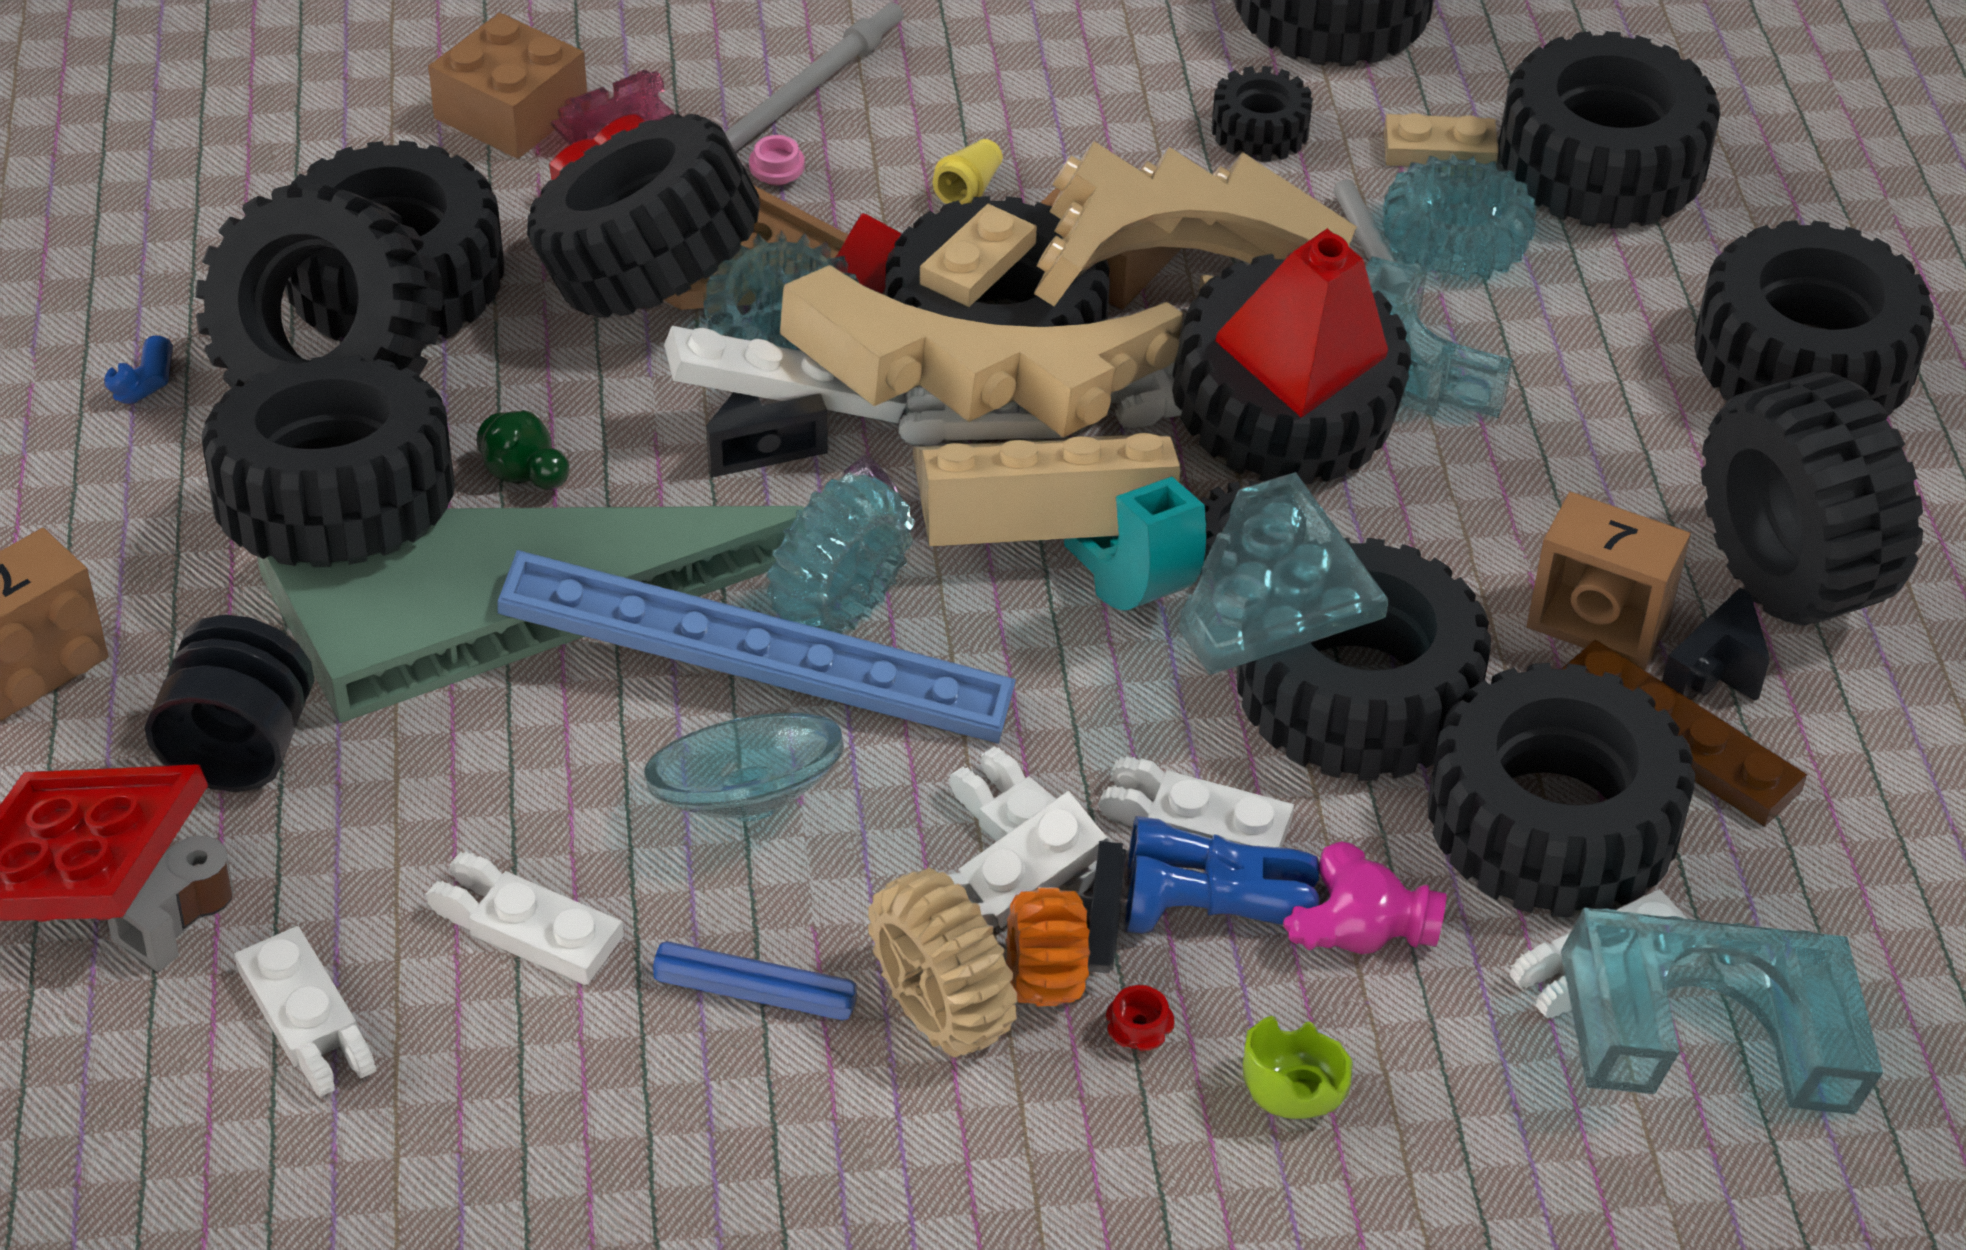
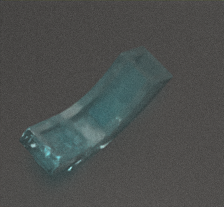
M1371 256L1366 266V271L1372 292L1374 293L1379 290L1393 307L1390 315L1398 314L1407 331L1405 340L1411 347L1409 378L1401 403L1434 417L1441 403L1444 402L1499 418L1506 403L1513 359L1459 345L1432 333L1419 319L1427 271Z

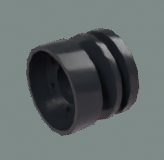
M226 614L200 619L186 629L167 673V678L164 680L144 727L148 746L165 766L199 764L209 789L241 792L263 787L276 778L295 732L294 728L298 723L305 702L315 681L312 662L297 642L278 628L256 619Z

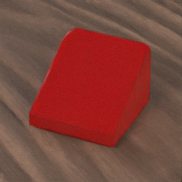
M862 213L852 227L831 266L864 287L883 294L885 292L887 258L895 247V241L902 233L872 216Z

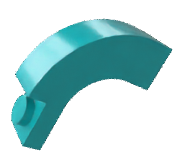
M1171 476L1116 496L1119 536L1064 539V546L1094 574L1096 596L1113 608L1130 610L1185 590L1196 582L1204 564L1206 551L1205 505Z

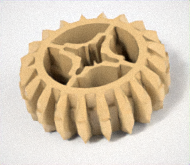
M930 867L917 873L912 871L887 883L885 889L873 895V904L868 906V918L870 920L868 933L875 942L873 954L881 964L883 970L881 976L888 981L892 989V998L898 1000L904 1013L914 1022L917 1029L928 1036L932 1047L941 1046L943 1051L953 1058L961 1054L972 1053L976 1050L981 1051L997 1042L999 1036L1011 1030V1023L1016 1020V1007L1014 1004L1017 1002V992L1010 983L1013 979V972L1005 963L1003 957L1005 949L998 945L993 935V926L988 925L981 915L980 905L972 903L968 899L966 889L960 884H954L949 875L944 872L938 873Z

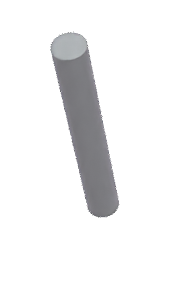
M1348 179L1338 182L1333 192L1348 221L1357 226L1355 235L1386 295L1393 304L1404 303L1409 299L1411 291L1354 182Z

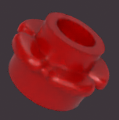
M1132 985L1122 989L1106 1010V1019L1110 1022L1107 1026V1032L1111 1039L1122 1047H1129L1140 1051L1156 1049L1165 1042V1035L1170 1034L1174 1029L1175 1018L1172 1010L1169 1008L1166 997L1159 990L1151 986ZM1140 1021L1145 1024H1135L1134 1022Z

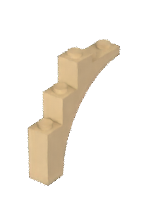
M1093 141L1081 160L1070 155L1052 184L1061 190L1050 212L1061 219L1054 232L1063 238L1055 236L1037 263V267L1045 271L1034 294L1055 306L1071 283L1097 262L1125 251L1160 246L1192 248L1234 257L1251 264L1252 258L1273 254L1275 259H1286L1287 254L1292 253L1327 228L1334 234L1344 238L1349 246L1357 226L1243 152L1229 171L1220 166L1213 175L1171 147L1166 150L1156 165L1147 160L1138 170Z
M828 265L784 285L780 334L874 407L920 385L968 422L995 409H999L1011 401H1015L1064 438L1106 417L1111 403V393L1122 390L1127 385L1157 370L1164 369L1175 362L1184 313L1168 302L1130 316L1091 324L1054 327L994 325L947 317L903 304L864 287L831 265Z

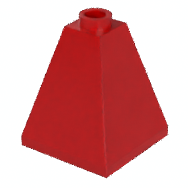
M1328 228L1293 251L1220 329L1215 339L1220 346L1301 418L1385 359L1388 353L1386 339L1364 260L1348 246L1344 238L1334 234Z

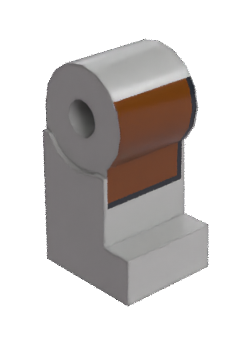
M198 835L185 838L169 848L123 918L107 920L111 938L159 973L179 956L176 938L200 918L212 916L224 910L231 902L234 890L226 847L217 839Z

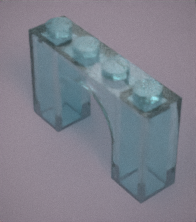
M1583 908L1561 949L1587 1088L1646 1094L1656 1093L1680 1053L1667 990L1687 986L1701 987L1722 993L1746 1007L1762 1023L1775 1048L1789 1108L1856 1114L1883 1074L1847 936L1819 934L1806 930L1792 931L1756 927L1742 923L1728 924L1692 920L1678 916L1665 917L1619 912L1613 909Z

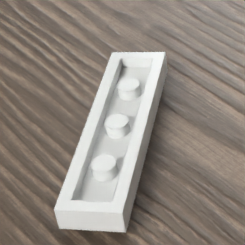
M671 326L664 344L673 381L778 401L821 394L827 410L894 423L899 422L906 406L904 396L900 394L874 407L803 351L779 347L766 340L754 339L748 341L723 336L706 328L692 330Z

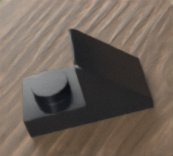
M733 392L706 425L708 470L711 478L828 453L827 408L821 394L761 405L757 396Z
M1740 587L1668 655L1662 679L1663 683L1690 700L1698 693L1703 696L1707 695L1719 680L1752 700L1757 701L1760 698L1769 666V652L1751 593Z

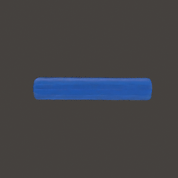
M669 941L662 942L659 945L653 962L654 979L658 982L842 1021L848 1020L851 1017L857 999V985L851 979Z

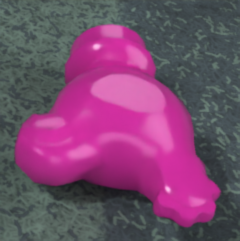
M1341 841L1324 847L1319 860V873L1330 894L1329 901L1309 909L1296 906L1293 908L1291 915L1287 916L1283 921V927L1288 932L1289 941L1294 944L1300 943L1307 950H1313L1315 947L1333 948L1337 946L1351 952L1368 954L1378 951L1389 940L1398 936L1406 937L1407 942L1415 948L1418 944L1436 947L1443 924L1447 894L1429 890V885L1426 884L1418 886L1415 891L1411 892L1405 889L1398 877L1389 868L1381 863L1366 860L1365 853L1352 843Z

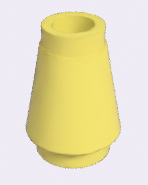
M981 139L939 160L933 176V188L939 199L945 204L959 200L960 204L972 203L974 197H982L992 177L1002 163L1003 155L1000 147L992 140Z

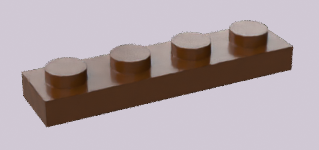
M1596 639L1568 662L1569 664L1587 666L1586 672L1602 677L1604 672H1608L1623 679L1624 687L1632 691L1639 687L1653 697L1656 702L1655 709L1657 711L1665 709L1680 728L1678 736L1683 735L1689 744L1693 756L1691 767L1695 772V782L1762 826L1766 827L1803 791L1807 777L1805 772Z

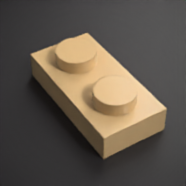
M1418 113L1406 115L1386 114L1384 125L1386 165L1496 170L1498 144L1495 118H1479L1470 115L1462 117L1425 116Z
M987 204L920 266V285L970 307L1036 244L1037 226Z

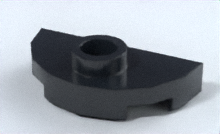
M1099 841L1093 897L1079 896L1087 910L1086 923L1087 928L1090 930L1088 943L1091 953L1088 957V971L1110 973V970L1114 969L1126 849H1123V843Z

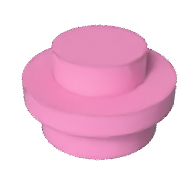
M770 135L760 139L755 144L754 151L749 157L751 174L756 179L774 186L784 185L797 179L805 168L804 155L799 150L798 144L792 138L783 135Z

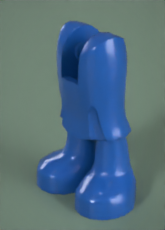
M1135 816L1127 865V876L1130 878L1125 914L1126 932L1137 934L1152 932L1164 911L1173 906L1206 908L1208 915L1231 914L1283 925L1284 919L1291 915L1294 907L1301 906L1309 909L1320 905L1319 894L1313 888L1319 881V860L1313 854L1291 848L1238 844L1217 834H1214L1211 839L1174 828L1161 819ZM1184 868L1201 869V870H1204V872L1201 873V872H1197V871H1193V870H1188V869H1184Z

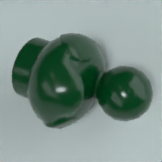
M526 410L506 413L499 412L487 417L480 425L476 437L477 447L482 454L484 467L495 478L517 484L531 480L535 486L545 490L556 489L566 482L570 471L569 461L561 451L552 448V440L547 427L534 413Z

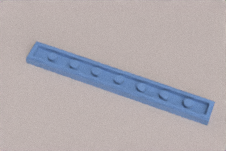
M520 550L516 551L498 599V614L998 744L1016 681L1014 678Z

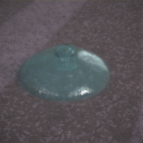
M807 713L754 715L714 724L680 737L660 749L650 758L645 766L644 775L649 792L673 808L712 818H737L741 821H756L772 815L777 808L795 801L823 779L833 769L842 755L844 742L840 727L834 721L822 716Z

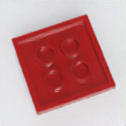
M200 765L23 772L0 804V921L35 920L46 922L59 919L108 920L123 918L207 789L208 784Z

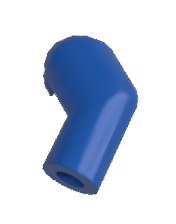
M163 336L148 337L143 344L139 367L133 369L128 363H118V372L111 367L104 377V384L113 393V398L120 403L135 404L165 387L170 376L173 344Z

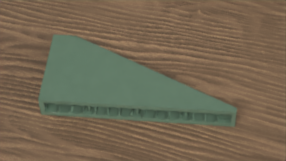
M803 506L447 508L435 526L430 525V528L423 537L414 543L409 540L403 542L400 550L383 556L381 553L367 556L366 562L349 565L348 561L331 562V567H312L310 562H298L296 566L279 564L273 556H268L265 559L257 557L260 574L296 642L312 662L313 674L339 723H343L585 637L498 614V599L517 550L699 597L809 558L808 513Z

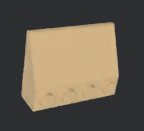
M1152 433L913 446V460L929 546L1119 536L1116 496L1171 476L1180 483V464L1171 437Z

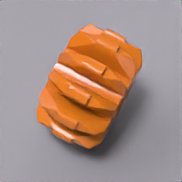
M1058 887L1037 888L1034 891H1022L1012 900L1010 915L1007 918L1008 931L1005 940L1007 945L1006 964L1013 972V979L1010 983L1017 992V1001L1019 1003H1035L1036 1006H1058V1004L1079 1000L1084 993L1085 980L1089 976L1088 957L1091 953L1088 937L1090 930L1087 928L1086 923L1087 910L1076 891H1060Z

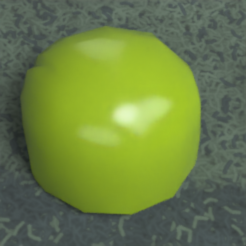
M1268 1016L1247 1030L1243 1056V1077L1253 1100L1265 1111L1287 1119L1316 1118L1333 1112L1349 1095L1353 1068L1351 1057L1339 1041L1318 1033L1317 1028L1312 1022H1305L1294 1031H1284L1280 1029L1278 1021L1274 1016Z

